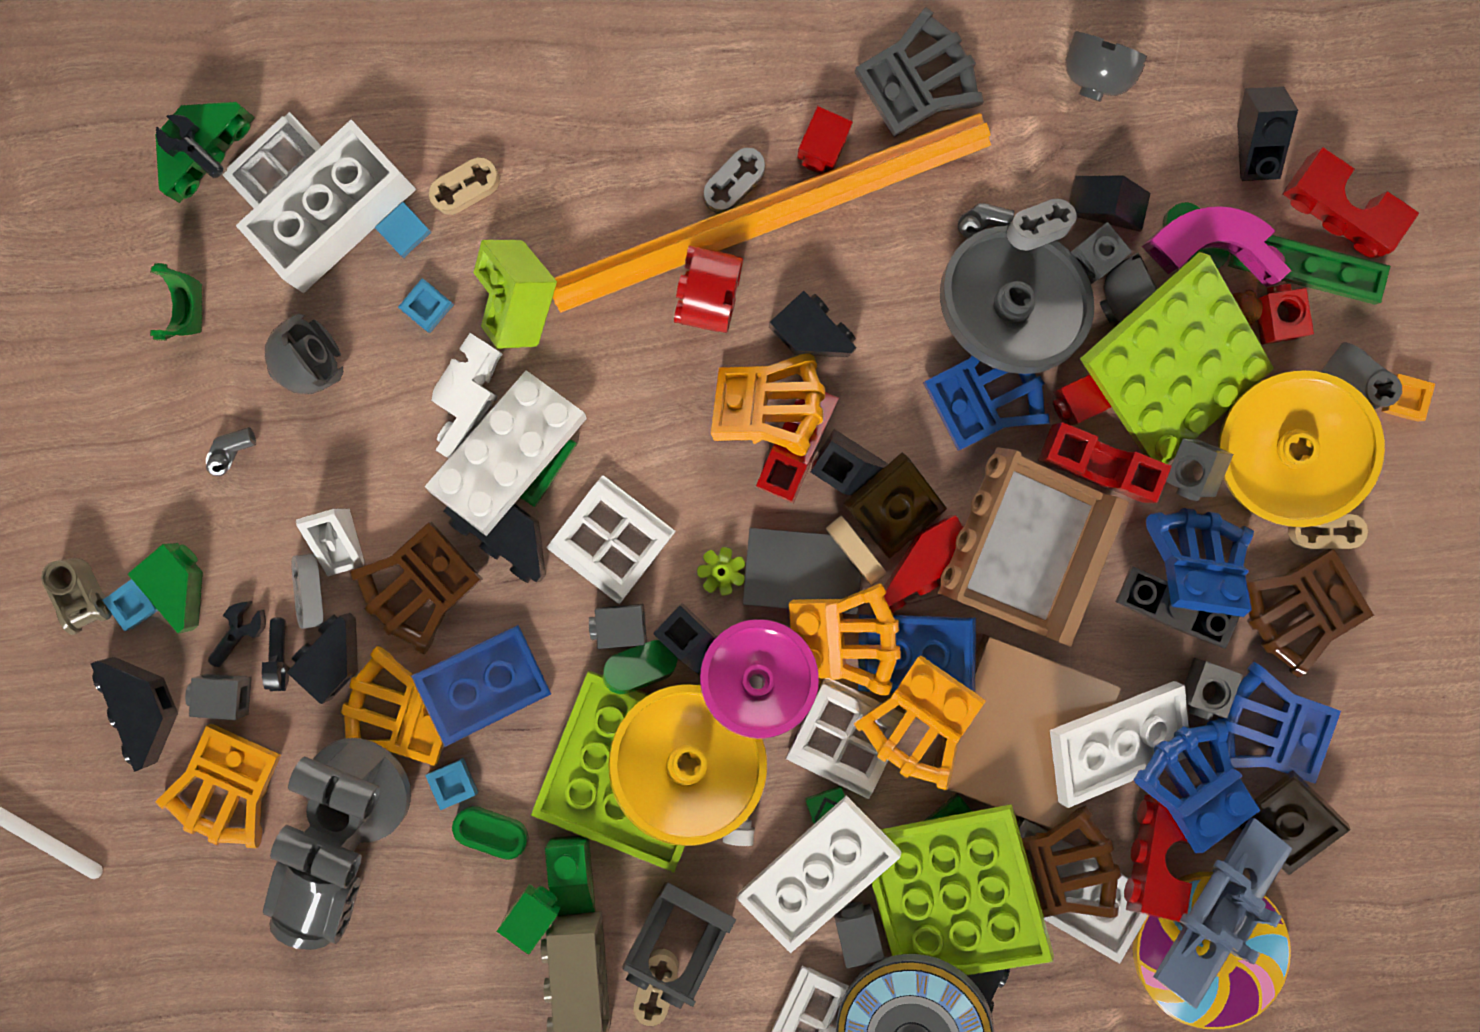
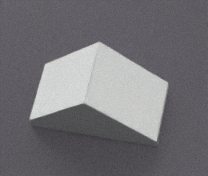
M331 509L296 519V526L327 576L364 566V558L350 509Z

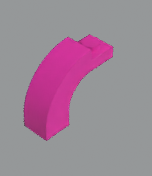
M1207 207L1188 212L1160 229L1141 246L1167 274L1179 269L1198 250L1204 248H1219L1232 253L1265 287L1280 282L1291 271L1285 264L1286 260L1283 254L1277 248L1268 246L1265 243L1275 230L1259 217L1231 207Z

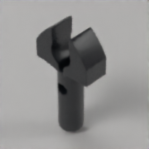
M167 115L166 117L180 128L182 140L171 139L166 132L156 127L158 145L172 157L178 152H185L212 178L221 176L224 170L223 166L195 141V134L200 128L185 116Z
M252 601L229 606L223 614L229 620V630L208 657V662L214 667H221L243 636L259 637L266 626L264 610L257 611L251 623L242 625L243 613L249 608Z
M274 617L270 620L268 662H262L263 686L265 690L269 689L270 692L285 691L289 682L287 671L290 667L284 663L286 621L281 617Z

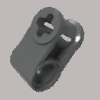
M1343 342L1321 370L1322 373L1336 376L1354 386L1366 397L1374 409L1395 404L1402 394V384L1396 375L1375 362L1365 351L1347 342ZM1378 384V389H1376L1373 385ZM1378 393L1381 397L1376 398L1375 394Z

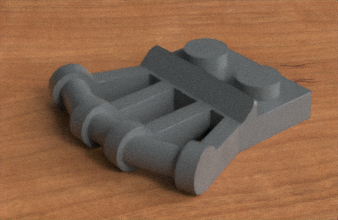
M927 7L923 9L899 42L855 68V74L893 137L898 136L924 119H928L936 112L958 108L969 109L984 103L982 92H978L974 72L975 60L972 55L967 56L960 45L962 39L958 32L953 33L933 18L934 13ZM922 30L938 41L910 59L905 52ZM947 53L953 64L923 82L916 69L941 54ZM960 76L963 94L933 99L930 92L953 78Z

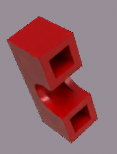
M1324 147L1320 148L1306 158L1282 195L1291 200V206L1297 211L1311 214L1322 221V226L1325 230L1337 236H1344L1354 243L1355 250L1360 254L1377 259L1393 252L1419 215V212L1388 191L1370 199L1364 209L1353 206L1346 197L1345 186L1355 168Z
M1063 422L1051 426L1038 458L1040 462L1142 503L1158 502L1172 468L1168 464L1138 452H1127L1098 441V436Z
M1146 794L1144 800L1139 804L1137 811V820L1140 826L1138 838L1135 839L1131 847L1133 868L1131 878L1127 880L1124 889V898L1127 901L1126 910L1168 921L1180 922L1183 914H1188L1192 883L1173 877L1166 867L1165 857L1168 848L1173 843L1189 844L1168 809L1150 794Z

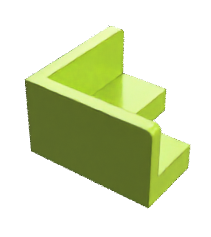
M482 240L473 272L489 293L481 328L497 349L536 347L540 341L557 281L524 241Z

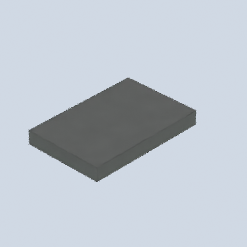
M749 528L743 605L789 608V603L792 600L843 599L860 592L861 573L831 535ZM859 605L842 613L858 614Z

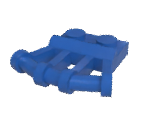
M972 355L968 360L923 382L958 451L1003 428L1050 424L1049 414H1045L1042 385L1045 383L1041 375L1037 377L1035 373L1018 374L1023 385L993 400L990 399L984 385L1008 372L995 368L979 376L975 366L980 360ZM1028 394L1030 415L1000 418L996 411L997 408Z
M1182 508L1179 512L1166 515L1162 512L1148 515L1146 519L1147 530L1165 562L1171 607L1223 613L1244 617L1252 610L1245 577L1249 570L1243 565L1254 530L1246 526L1240 528L1222 519L1219 513L1206 512L1202 515L1189 508ZM1177 528L1181 553L1168 530ZM1195 529L1202 531L1206 559H1200ZM1220 535L1233 541L1228 563L1224 561Z
M1253 661L1247 668L1249 673L1239 684L1228 717H1218V719L1224 721L1228 729L1226 743L1232 767H1269L1286 774L1294 770L1303 780L1315 784L1341 711L1293 694L1266 669ZM1262 682L1284 701V705L1280 711L1247 698ZM1243 708L1278 720L1273 735L1270 736L1239 725L1238 722ZM1235 734L1268 745L1266 755H1236Z
M1221 719L1208 721L1205 726L1194 728L1183 726L1177 730L1172 740L1169 742L1162 741L1154 747V754L1144 770H1139L1134 778L1135 783L1168 809L1195 853H1204L1260 811L1240 779L1243 777L1242 774L1232 767L1226 743L1228 729ZM1209 741L1216 773L1199 749L1198 743ZM1183 752L1202 782L1196 788L1178 761V754ZM1164 769L1182 796L1181 799L1177 798L1160 784L1158 778Z

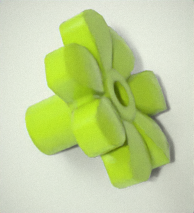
M722 547L719 555L713 550H709L703 555L707 565L698 566L697 574L700 578H707L703 584L706 591L712 593L719 587L721 595L726 596L732 593V584L742 586L745 577L738 570L745 567V562L739 556L732 559L731 548ZM720 568H723L725 570L724 575H720L718 573V570Z

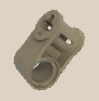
M69 558L53 561L45 566L41 575L42 585L46 589L56 610L59 623L67 633L75 635L82 631V627L96 620L106 621L111 618L112 613L102 601L106 596L101 591L88 562L81 558ZM65 567L69 569L72 575L70 585L63 579Z

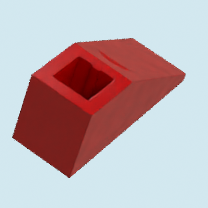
M825 392V399L820 402V407L823 409V422L816 426L810 437V448L806 455H796L786 447L777 444L773 445L756 484L758 489L794 504L840 399L839 397ZM796 399L794 405H805V400ZM785 422L782 429L795 433L801 422Z
M949 515L916 535L883 586L886 591L884 598L891 613L906 605L904 598L916 591L919 596H922L940 585L937 579L941 578L944 569L950 564L956 549L957 536L963 529L957 515Z

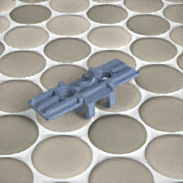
M1251 817L1224 861L1217 859L1214 863L1212 877L1190 913H1184L1181 917L1180 925L1183 928L1153 977L1193 1008L1197 1009L1230 953L1254 965L1260 954L1245 943L1257 923L1277 927L1282 918L1278 913L1265 908L1266 904L1262 899L1292 851V848L1258 820ZM1244 868H1247L1249 871L1250 880L1242 875ZM1204 939L1209 940L1210 947L1204 955L1199 956L1196 952V947Z

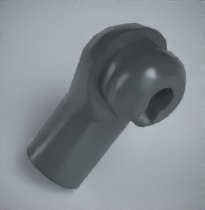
M979 203L960 217L958 230L964 237L969 238L989 225L1009 226L1014 217V210Z
M248 427L215 438L205 461L207 471L213 476L226 474L231 468L239 450L256 445V438L252 429Z

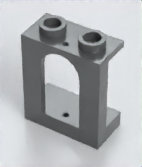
M665 882L622 965V969L628 972L626 980L643 990H647L649 984L662 990L663 993L660 998L679 1009L682 1008L684 1003L694 1007L696 1003L694 997L726 933H730L736 919L676 886ZM676 905L708 922L682 975L674 981L664 982L652 975L649 969V957Z

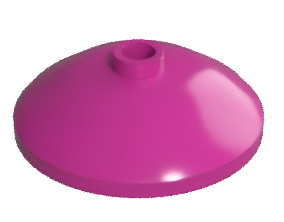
M748 620L735 624L723 631L709 646L700 672L702 696L713 717L733 733L756 739L779 736L797 726L811 710L817 696L819 684L817 664L807 643L792 629L770 620ZM759 676L764 682L761 689H754L750 685L751 677Z

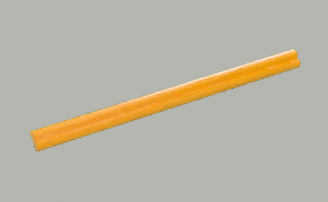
M981 113L974 114L554 278L557 281L553 294L554 302L559 312L562 313L685 265L689 245L719 252L991 146L989 140L991 135L988 125L984 123Z

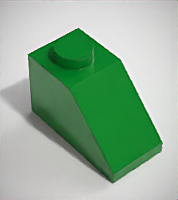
M168 543L158 547L130 571L128 576L177 633L193 631L199 626L203 572L196 565L198 561L196 555L187 546L179 545V543Z
M581 835L551 838L545 847L548 888L557 897L556 903L561 906L557 916L595 912L589 839Z
M529 884L506 913L496 932L529 955L559 913L561 906L556 903L557 897L543 886L539 885L535 888Z

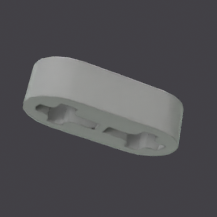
M742 148L734 153L709 179L704 188V199L711 211L722 213L735 208L761 181L765 171V162L761 153L754 148ZM743 159L748 163L752 159L755 160L754 169L756 173L752 175L750 172H746L738 180L736 176L741 170L739 161ZM731 182L733 186L728 191V198L730 200L727 203L723 200L715 203L713 201L715 197L713 189L717 187L722 190Z
M1048 200L1018 212L1007 228V238L1014 247L1020 250L1035 249L1066 236L1077 219V213L1074 207L1065 200ZM1035 228V230L1033 231V233H1031V231H1029L1030 229Z
M314 554L293 556L291 570L299 627L301 629L320 627L323 624V606L317 559Z

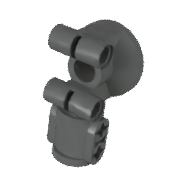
M345 738L334 741L323 748L313 759L305 756L301 758L291 774L288 790L306 797L308 802L306 813L310 827L304 832L286 825L277 835L270 854L271 859L276 860L277 863L271 876L263 907V914L271 917L269 923L271 933L278 941L289 947L314 950L325 947L331 942L337 944L349 924L361 878L356 877V873L362 856L353 852V850L360 843L377 841L391 834L408 813L411 802V788L404 768L388 750L369 740Z

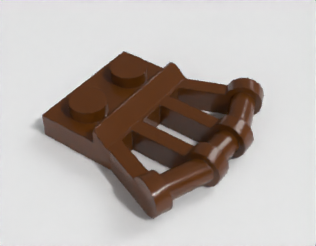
M428 522L392 556L350 571L352 580H357L366 603L364 609L369 615L373 616L375 614L385 625L382 629L388 636L394 635L416 646L415 650L424 655L429 650L446 612L483 580L432 522ZM399 564L404 572L379 594L372 574ZM413 580L422 592L396 615L388 607L387 603ZM429 600L436 605L423 632L405 624Z
M1334 549L1323 551L1297 568L1289 570L1285 575L1246 580L1252 608L1249 612L1248 624L1252 630L1257 629L1263 639L1261 645L1265 652L1272 653L1290 667L1289 671L1297 678L1304 676L1310 670L1331 641L1374 616ZM1288 585L1293 586L1296 592L1268 609H1264L1261 590ZM1303 603L1310 615L1282 632L1277 633L1271 622ZM1317 627L1319 629V633L1303 654L1299 655L1287 646L1288 643Z
M1086 805L1076 809L1067 819L1046 833L1038 832L1034 836L1021 838L1044 918L1068 912L1107 918L1118 916L1119 905L1116 903L1118 879L1121 877L1120 868L1117 864H1114L1111 852L1114 848L1111 839L1106 838L1091 819L1093 814ZM1078 828L1090 842L1054 852L1051 846ZM1096 858L1098 864L1096 870L1060 878L1057 866ZM1101 884L1099 900L1093 901L1065 896V892Z

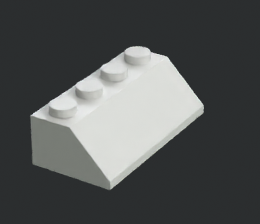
M350 120L246 215L236 227L284 281L304 293L399 204L408 198L416 188L366 134Z

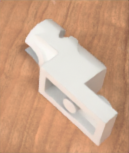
M469 333L459 348L466 354L468 362L464 363L451 359L447 369L434 387L431 400L457 417L453 423L448 421L437 437L440 444L436 451L448 459L479 425L498 397L482 385L485 381L487 383L490 382L495 367L503 354Z

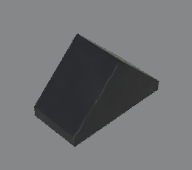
M1124 175L1075 176L1069 203L1074 207L1078 218L1104 224L1108 222L1113 226L1141 232L1151 193Z

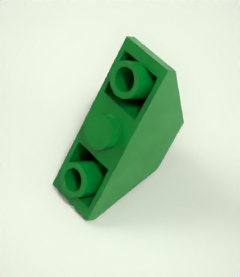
M237 102L181 105L173 114L187 117L200 128L195 134V141L220 164L224 160L226 150L234 141L241 140L248 133L250 123L255 119L251 113ZM169 119L161 129L171 139L182 140L180 128ZM156 137L159 190L164 195L181 203L183 199L191 197L197 191L200 185L199 181L206 172L185 152H178L174 157L167 154L158 145Z

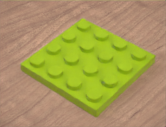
M1202 252L1195 255L1080 358L1143 455L1168 464L1176 457L1183 438L1196 439L1231 408L1245 391L1260 382L1274 369L1210 255Z
M589 670L531 816L675 872L685 846L656 840L639 830L619 807L609 779L608 761L614 734L627 713L639 701L650 694L641 690L628 694H616L606 687L602 675Z
M1012 804L880 829L902 851L901 857L872 882L892 956L920 954L935 957L955 966L966 975L1053 962V949Z

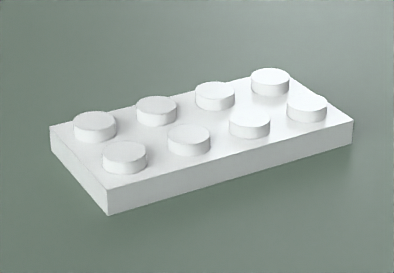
M526 370L425 485V488L487 536L587 417L582 410Z
M1172 681L1051 729L1050 737L1058 802L1070 808L1133 781L1138 771L1144 770L1157 744L1162 741L1169 742L1172 740L1174 733L1183 726L1189 728L1185 685ZM1183 752L1178 754V761L1186 758Z
M846 795L739 891L737 899L792 953L901 857L902 851Z
M1021 817L1018 822L1021 838L1034 836L1038 832H1048L1026 818ZM1063 839L1051 846L1053 852L1075 847ZM1095 858L1059 865L1057 868L1060 878L1096 870L1098 864ZM1121 874V877L1118 879L1116 903L1119 905L1117 917L1107 918L1068 912L1046 917L1044 920L1120 964L1148 915L1126 910L1127 901L1124 898V889L1129 878ZM1101 884L1065 892V896L1096 901L1100 898Z

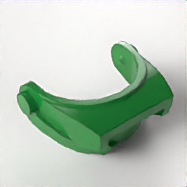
M154 263V266H151L150 273L161 276L168 285L172 299V317L166 330H150V336H153V340L167 341V339L175 335L184 336L202 332V284L194 277L169 269L167 264Z

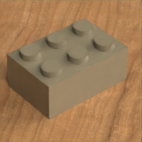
M602 911L559 915L555 918L551 927L547 929L546 938L541 939L542 963H548L549 978L544 979L545 1003H551L552 1017L547 1018V1032H609L611 1023Z

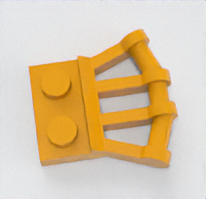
M805 353L769 366L719 367L711 425L713 440H752L753 444L765 440L786 447L796 455H806L810 448V437L816 426L823 422V409L820 407V402L825 399V386L820 383L817 376L815 357L810 353ZM795 374L800 375L803 382L772 383ZM773 399L805 400V405L767 406L768 400ZM765 422H801L795 433L765 424Z
M882 584L874 585L843 599L792 600L789 603L791 629L811 649L817 664L819 678H830V680L844 678L866 686L876 694H890L892 688L890 679L896 661L901 658L900 646L896 645L895 633L899 632V621L894 619L884 598L886 591ZM869 602L876 618L843 619L842 612ZM844 632H876L880 634L881 645H845ZM846 659H879L880 662L876 674L846 664Z
M376 646L370 653L372 658L356 677L351 678L349 688L352 691L348 703H343L341 714L344 715L345 738L361 739L360 721L393 731L389 739L369 741L382 746L390 752L435 766L439 761L443 743L411 678L413 674L398 663L388 651L380 646ZM384 667L406 685L407 688L405 693L374 684L372 681ZM366 695L401 705L397 719L364 708L363 704Z
M920 655L892 697L853 724L858 732L863 730L878 752L877 757L883 762L889 760L901 769L899 773L908 779L911 776L937 784V788L947 790L952 777L959 740L986 700ZM900 705L907 712L890 738L887 739L875 721ZM917 717L930 728L912 755L909 756L897 748V745ZM938 734L947 739L941 768L919 763Z
M214 724L207 725L186 772L155 803L161 809L167 808L184 826V831L190 834L198 832L208 837V842L212 844L238 843L245 844L246 848H258L262 840V827L260 825L261 800L268 790L267 786L281 755ZM198 777L204 781L190 809L178 796ZM216 786L229 792L216 821L213 822L204 818V812ZM243 797L247 799L245 828H230L229 822L240 798Z

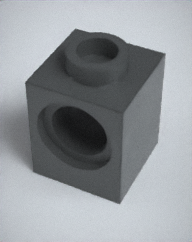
M1107 222L1070 253L1082 265L1090 284H1093L1129 256L1132 251Z
M1183 438L1166 482L1178 487L1176 493L1190 500L1199 501L1200 497H1216L1234 454L1201 440ZM1199 462L1203 468V474L1197 481L1194 478L1193 469Z
M644 604L598 607L595 609V617H589L590 639L597 640L598 649L645 645L647 635Z
M1194 658L1184 683L1186 704L1191 705L1188 713L1210 721L1214 714L1227 718L1243 674ZM1213 682L1215 694L1211 699L1205 701L1202 695L1203 688L1207 683Z
M203 674L191 678V683L187 686L185 693V702L189 706V717L237 720L249 715L251 677Z
M851 902L834 915L847 969L885 960L870 904L863 905L862 902Z

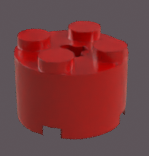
M689 245L684 268L690 270L686 271L685 275L681 274L676 298L683 299V301L678 300L674 323L727 333L735 306L743 258Z

